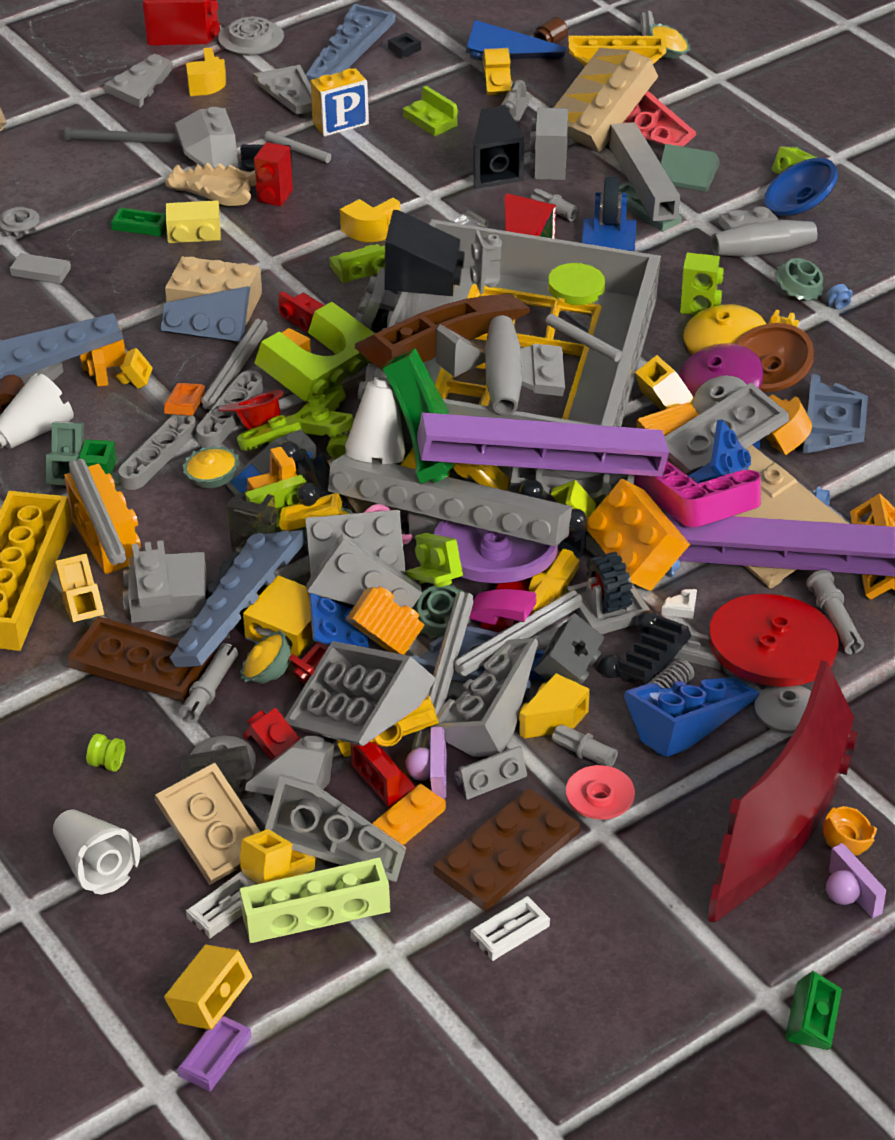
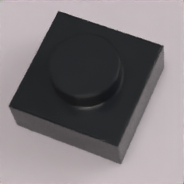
M406 32L389 39L388 49L404 58L420 51L421 41Z

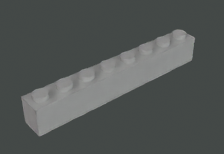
M346 454L330 462L329 492L551 546H557L569 536L572 506L446 477L436 483H432L429 480L421 484L415 474L416 469L395 464H382V461L373 459L372 463L355 460Z

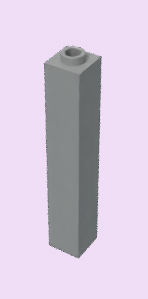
M635 122L611 124L609 147L629 182L632 183L635 192L652 221L678 219L680 194Z

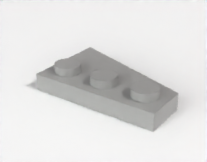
M300 65L253 74L254 82L295 114H309L312 112L311 84Z

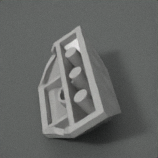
M210 107L209 109H199L175 123V129L182 150L194 162L203 167L206 163H210L213 168H216L218 163H221L224 167L232 165L238 168L235 133L225 108Z

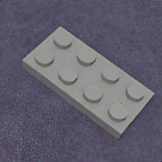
M749 383L666 435L665 440L669 449L668 458L682 471L688 473L692 469L705 466L711 461L717 420L723 419L730 430L735 432L743 448L746 449L789 422L788 412L754 384Z

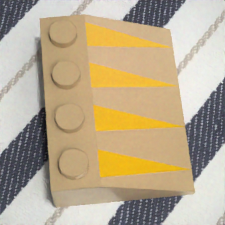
M599 48L554 106V108H568L567 138L600 153L610 141L611 124L623 123L658 78L651 59L632 50Z

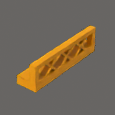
M880 493L850 511L852 524L895 527V507ZM872 511L868 520L861 522V517ZM862 574L865 595L872 600L891 588L895 590V576H885L884 580L874 585L878 575Z

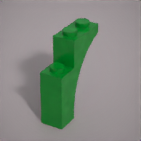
M416 348L389 360L383 367V371L396 394L407 421L415 453V474L421 484L429 480L432 483H436L449 475L448 471L455 464L453 462L421 460L417 434L422 413L448 414L449 410Z

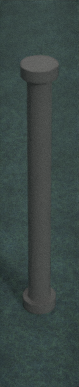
M70 126L65 128V140L67 142L79 139L172 143L181 146L178 135L175 133L73 129Z

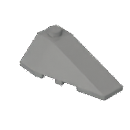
M537 639L508 640L484 664L485 671L475 680L469 679L463 685L465 692L456 701L449 699L441 707L437 714L439 723L430 726L429 730L431 731V727H443L446 742L472 757H491L503 752L516 727L538 645Z
M280 774L265 830L269 829L291 842L292 850L339 865H348L380 858L387 879L397 882L406 852L404 845L317 785Z

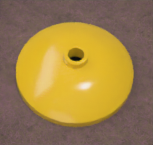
M734 304L712 306L702 310L689 320L683 333L684 344L688 352L693 355L697 351L714 344H734L744 333L757 326L764 325L766 322L758 313L744 306Z

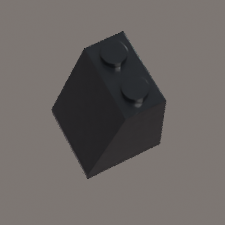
M506 105L481 109L473 142L475 189L524 181V136Z
M393 209L385 241L384 290L453 297L455 285L460 286L462 269L464 268L465 251H460V239L400 210Z

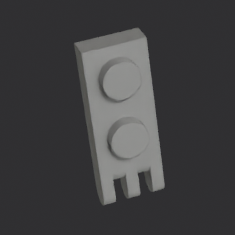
M163 540L157 541V549L152 550L151 542H144L145 551H140L138 543L132 544L140 608L172 604Z

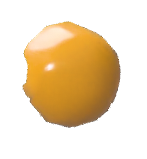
M842 806L838 808L833 807L824 819L822 832L826 843L831 848L843 843L857 856L867 851L873 844L877 828L871 826L867 817L859 810Z

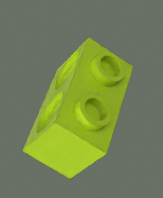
M696 253L686 254L683 267L680 313L696 315L704 309L721 305L722 290H717V286L723 282L724 268L719 267L720 256Z

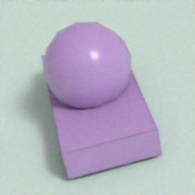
M431 727L430 750L420 747L411 751L405 760V768L408 775L415 780L424 781L430 779L432 792L445 800L447 781L445 731L443 727Z
M843 843L833 847L829 866L831 875L826 882V892L829 898L840 905H848L857 901L872 919L881 915L886 889Z

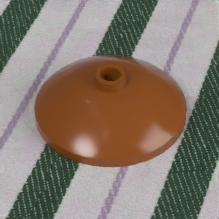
M769 323L757 326L744 333L734 343L752 350L760 359L763 368V381L760 387L762 392H775L796 384L809 372L814 361V348L810 337L800 328L786 323Z

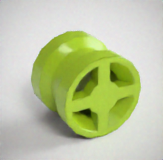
M96 733L88 745L86 754L87 764L92 767L102 765L105 766L106 770L116 772L124 759L125 741L119 738L109 740L104 734Z

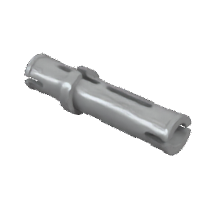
M222 643L219 646L218 651L199 681L194 682L190 687L189 697L179 709V715L182 719L188 710L191 711L185 721L190 723L197 722L205 706L209 705L215 698V690L238 656V651L235 647L229 656L227 655L232 646L231 644Z

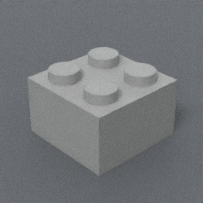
M538 108L537 118H532L530 169H535V179L565 180L568 108Z

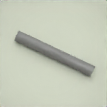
M270 131L265 134V140L268 142L291 145L292 151L325 163H329L331 160L330 153Z
M549 314L546 318L547 325L617 362L621 358L622 351L553 314Z

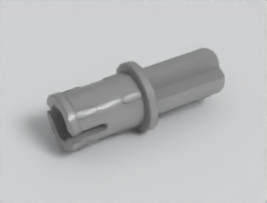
M534 189L530 197L533 200L556 205V214L570 222L574 221L578 216L579 207L563 200L558 194L551 195L541 189Z
M560 725L555 728L552 735V740L555 743L577 753L576 755L580 759L585 757L599 765L610 767L616 761L618 750L593 739V735L590 733L584 735L565 725Z

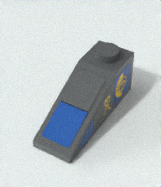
M301 429L275 439L225 484V488L239 504L246 502L247 478L270 473V449L277 448L282 442L292 441L300 449H306L309 457L315 460L317 456L314 442Z

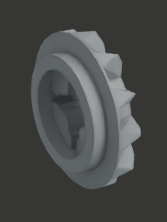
M16 207L0 215V231L5 232L8 236L15 234L16 237L20 234L28 235L29 231H36V227L40 225L39 214L29 208Z

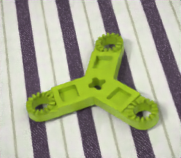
M334 385L323 394L310 397L308 403L297 414L288 417L284 415L273 417L267 424L241 433L237 437L240 449L242 451L253 450V446L256 449L258 448L257 445L261 447L266 442L270 444L275 439L300 429L304 433L320 436L328 434L329 437L343 436V432L345 435L348 434L354 422L353 415L335 412L339 403L346 399L343 386Z

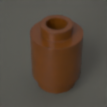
M553 17L539 26L533 37L557 44L567 37L568 27L564 20L559 17Z
M6 375L0 380V414L3 413L25 385L23 380L16 375Z

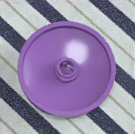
M444 519L439 522L434 531L435 535L455 538L457 540L463 576L460 577L478 582L508 583L530 578L548 568L558 553V545L551 546Z

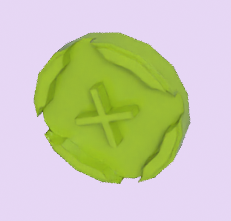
M583 263L562 264L550 272L548 276V291L557 300H559V297L565 299L567 304L586 305L598 300L599 295H603L605 291V277L600 270L591 265Z

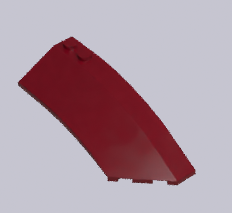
M820 661L806 709L782 753L766 773L740 799L732 798L729 810L728 832L724 833L718 860L721 866L710 896L708 921L717 922L774 880L795 858L825 815L837 789L840 775L848 774L851 755H847V751H854L858 732L852 730L854 715L826 661Z

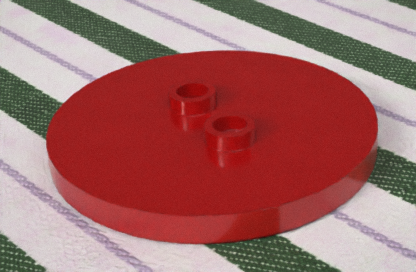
M751 594L728 601L713 615L708 634L712 653L726 669L748 681L775 687L798 686L815 681L821 660L828 662L830 668L833 666L839 644L834 626L819 610L800 600L776 594Z

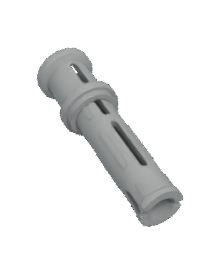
M816 571L809 576L806 586L817 598L816 605L818 609L827 614L844 647V651L847 654H852L851 645L856 654L863 649L864 641L858 634L843 605L844 595L839 589H836L833 583L834 576L830 571Z

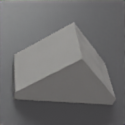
M441 324L438 326L436 333V363L453 377L485 363V352L478 346Z

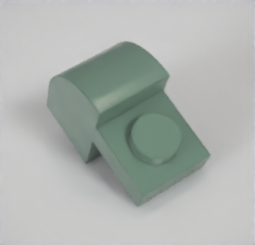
M52 422V452L46 454V484L66 485L64 475L70 473L69 463L72 460L77 461L83 447L84 422Z

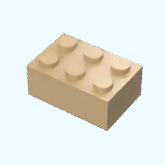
M182 256L165 287L166 300L171 302L249 286L250 294L245 324L247 325L262 294L260 266Z

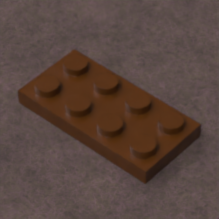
M98 616L67 657V662L70 668L184 702L189 695V689L192 684L200 679L213 659V653L202 666L175 667L170 656L180 640Z
M528 788L435 863L434 875L486 912L580 833V823Z

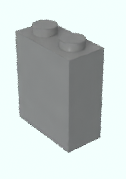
M205 553L165 554L172 604L140 608L134 557H129V570H123L124 588H128V591H123L124 610H130L131 622L196 618L207 601Z

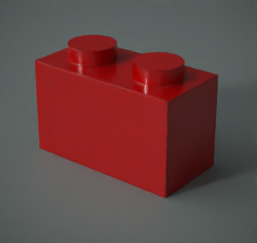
M266 142L254 157L257 202L282 206L293 191L290 146Z

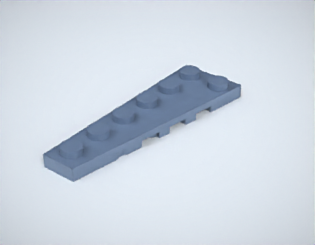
M354 3L344 17L345 22L343 25L338 26L337 34L330 38L329 46L323 48L320 56L307 72L306 77L309 83L310 80L320 78L323 75H332L348 69L395 23V13Z
M114 313L0 341V380L6 375L21 377L124 339Z
M285 530L269 534L257 533L249 537L246 545L234 559L233 564L220 580L218 587L207 599L205 606L193 620L191 627L179 641L178 646L170 656L175 667L202 666L224 640L228 632L240 621V611L257 601L259 598L257 591L262 585H270L276 578L274 571L279 565H287L305 544L307 539L302 530Z

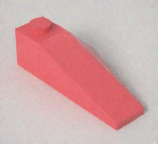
M649 91L645 93L623 122H635L645 139L663 146L671 144L684 147L697 135L690 126Z

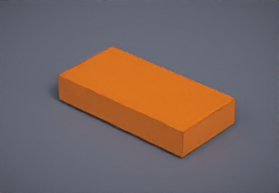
M176 384L164 404V414L193 416L201 403V398L205 394V385Z

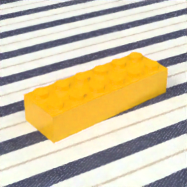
M8 491L0 509V649L21 651L55 568V561L59 558L72 526L68 496Z

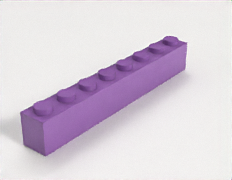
M422 413L417 434L420 457L423 461L662 477L669 455L663 431L655 429Z
M667 512L665 513L668 519L690 543V546L679 557V561L895 576V527L736 516L699 527H688L681 524Z

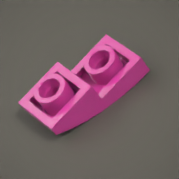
M512 589L491 590L479 593L473 600L469 619L493 625L496 624L500 617L525 622L536 604V593Z

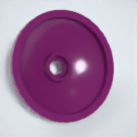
M721 343L705 347L690 356L681 367L678 376L694 397L697 390L705 382L719 376H734L743 380L747 385L752 383L760 389L763 381V368L758 356L747 347L732 343Z

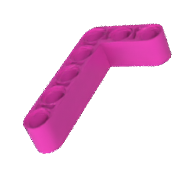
M667 461L662 477L634 475V485L644 489L659 507L681 524L688 527L703 526L756 509L761 505V475L754 470H741L698 484Z

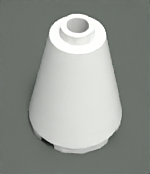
M35 373L31 376L0 415V448L5 446L8 449H12L52 430V422L54 421L69 422L73 419L74 413L69 402L62 403L59 396L63 393L44 374L38 375Z
M374 377V381H370L366 385L345 444L346 455L355 460L372 463V458L382 459V464L399 463L404 460L405 448L400 403L387 377Z
M67 810L60 814L54 822L53 834L76 880L83 888L102 895L114 892L126 884L130 879L128 873L133 865L137 868L140 861L139 844L130 832L78 810Z

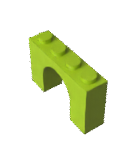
M330 302L314 312L308 333L328 347L335 355L320 356L302 349L279 331L261 341L255 360L257 366L307 402L310 397L323 394L333 385H339L343 379L351 374H357L361 368L369 363L373 364L355 349V343L375 333L334 302Z

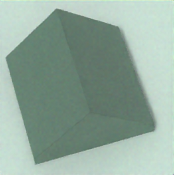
M665 144L661 165L674 186L707 192L720 165V160L715 152Z

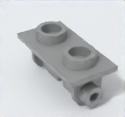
M514 81L511 91H508L501 106L506 105L515 122L520 121L532 98V94H526L524 81Z
M476 230L475 242L471 243L474 266L470 267V278L473 284L476 283L480 294H483L484 286L493 288L500 281V262L490 261L501 259L502 241L496 234H490L487 238H482L479 230Z
M519 745L512 749H505L504 752L465 767H459L458 771L454 773V778L458 785L463 784L466 799H471L527 777L522 746Z

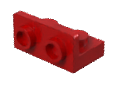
M284 291L278 294V310L280 315L308 333L314 312L325 305L304 292L294 298Z
M369 741L364 746L350 743L351 765L388 807L399 802L415 789V785L375 742Z

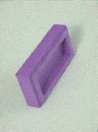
M222 1016L212 1030L207 1029L177 1068L178 1076L210 1092L252 1037L251 1029Z

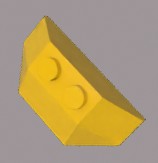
M568 36L569 53L584 67L599 48L632 50L651 59L652 64L666 53L665 36Z

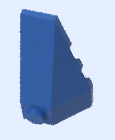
M475 20L466 53H469L473 59L483 61V49L508 48L510 59L564 57L567 47Z
M731 677L705 679L701 681L699 686L686 685L683 681L674 682L672 688H660L657 683L645 684L625 691L624 698L641 742L651 747L658 755L668 757L692 747L753 702L759 696V692L737 678Z

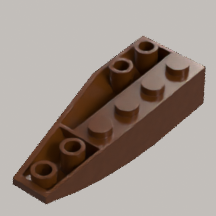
M512 294L467 298L435 307L355 343V349L382 371L389 360L416 348L422 362L425 363L436 357V333L440 324L471 341L488 333L490 321L494 317L503 315L511 318L513 321L530 313V308Z

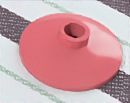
M594 765L582 768L570 777L566 785V798L569 805L577 813L592 819L604 820L622 815L631 807L635 797V789L631 779L622 771L610 766Z

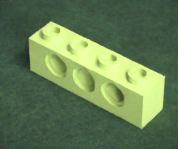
M380 858L239 888L242 916L250 943L390 912L389 883Z

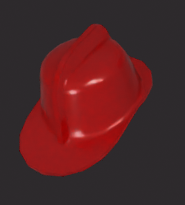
M273 390L265 392L245 401L221 406L218 408V411H235L243 425L248 429H253L267 424L273 417L280 416L279 398L283 396L284 391Z

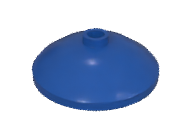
M812 158L801 161L783 171L771 182L765 192L764 203L775 215L793 216L807 212L818 206L831 193L838 178V170L835 164L826 158Z

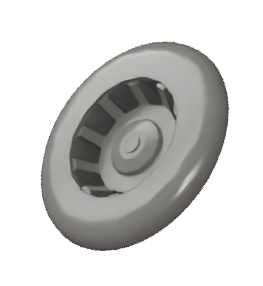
M261 17L237 19L223 28L218 35V40L223 48L240 55H258L269 52L278 47L284 38V32L278 25Z

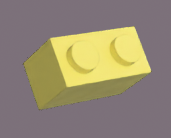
M219 200L166 203L168 243L221 240Z

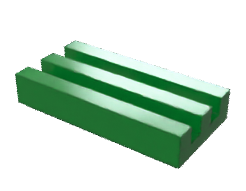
M119 208L111 221V230L161 237L162 231L166 229V214Z

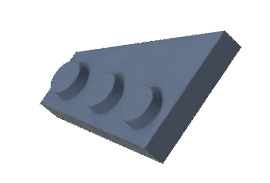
M246 286L164 303L161 330L240 342L245 331L250 287Z

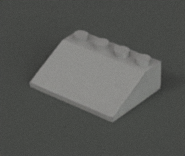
M332 641L285 717V720L293 729L364 746L417 709L428 696L436 678L411 656Z

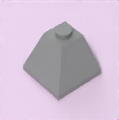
M317 736L301 738L256 773L246 783L245 790L274 796L280 774L313 783L324 790L330 783L334 744L326 743L323 738Z

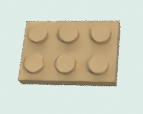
M216 763L207 766L155 795V802L209 885L241 868L240 852L242 839L261 831Z

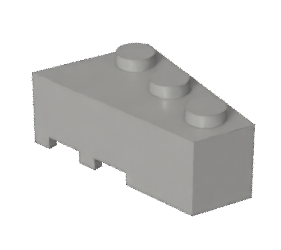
M344 533L340 535L306 583L307 592L352 605H356L365 589L371 587L378 588L380 586L394 595L393 601L400 607L406 605L412 608L422 595L421 586Z

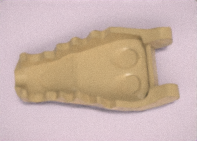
M206 163L204 167L197 164L195 170L189 168L187 171L182 170L179 165H176L173 172L169 173V176L165 179V185L169 189L192 192L212 201L219 200V204L239 206L249 202L251 198L249 190L251 187L256 186L255 170L246 172L232 165L224 167L221 163H218L216 168H213L210 163Z

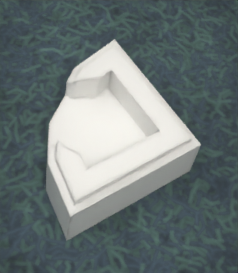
M685 589L681 591L680 595L673 596L672 598L668 597L662 606L661 615L693 619L697 589Z

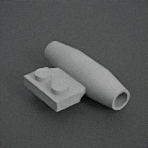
M755 207L753 210L746 211L731 210L729 213L719 214V225L725 231L711 236V249L713 254L717 256L738 257L786 252L816 242L818 235L817 227L813 221L778 220L766 207Z
M501 315L494 317L490 321L485 344L486 385L494 411L500 415L514 413L518 407L521 386L531 389L533 393L563 396L565 380L562 347L533 343L532 346L521 348L511 318Z

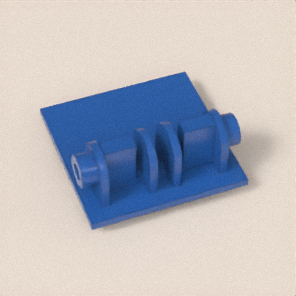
M313 593L309 594L313 640L330 646L332 641L369 648L368 636L345 620L353 608L333 602L329 598H323Z

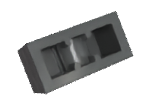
M574 613L558 628L533 670L546 681H549L557 673L581 685L589 675V672L586 670L587 667L592 666L599 658L602 651L598 648L605 637Z

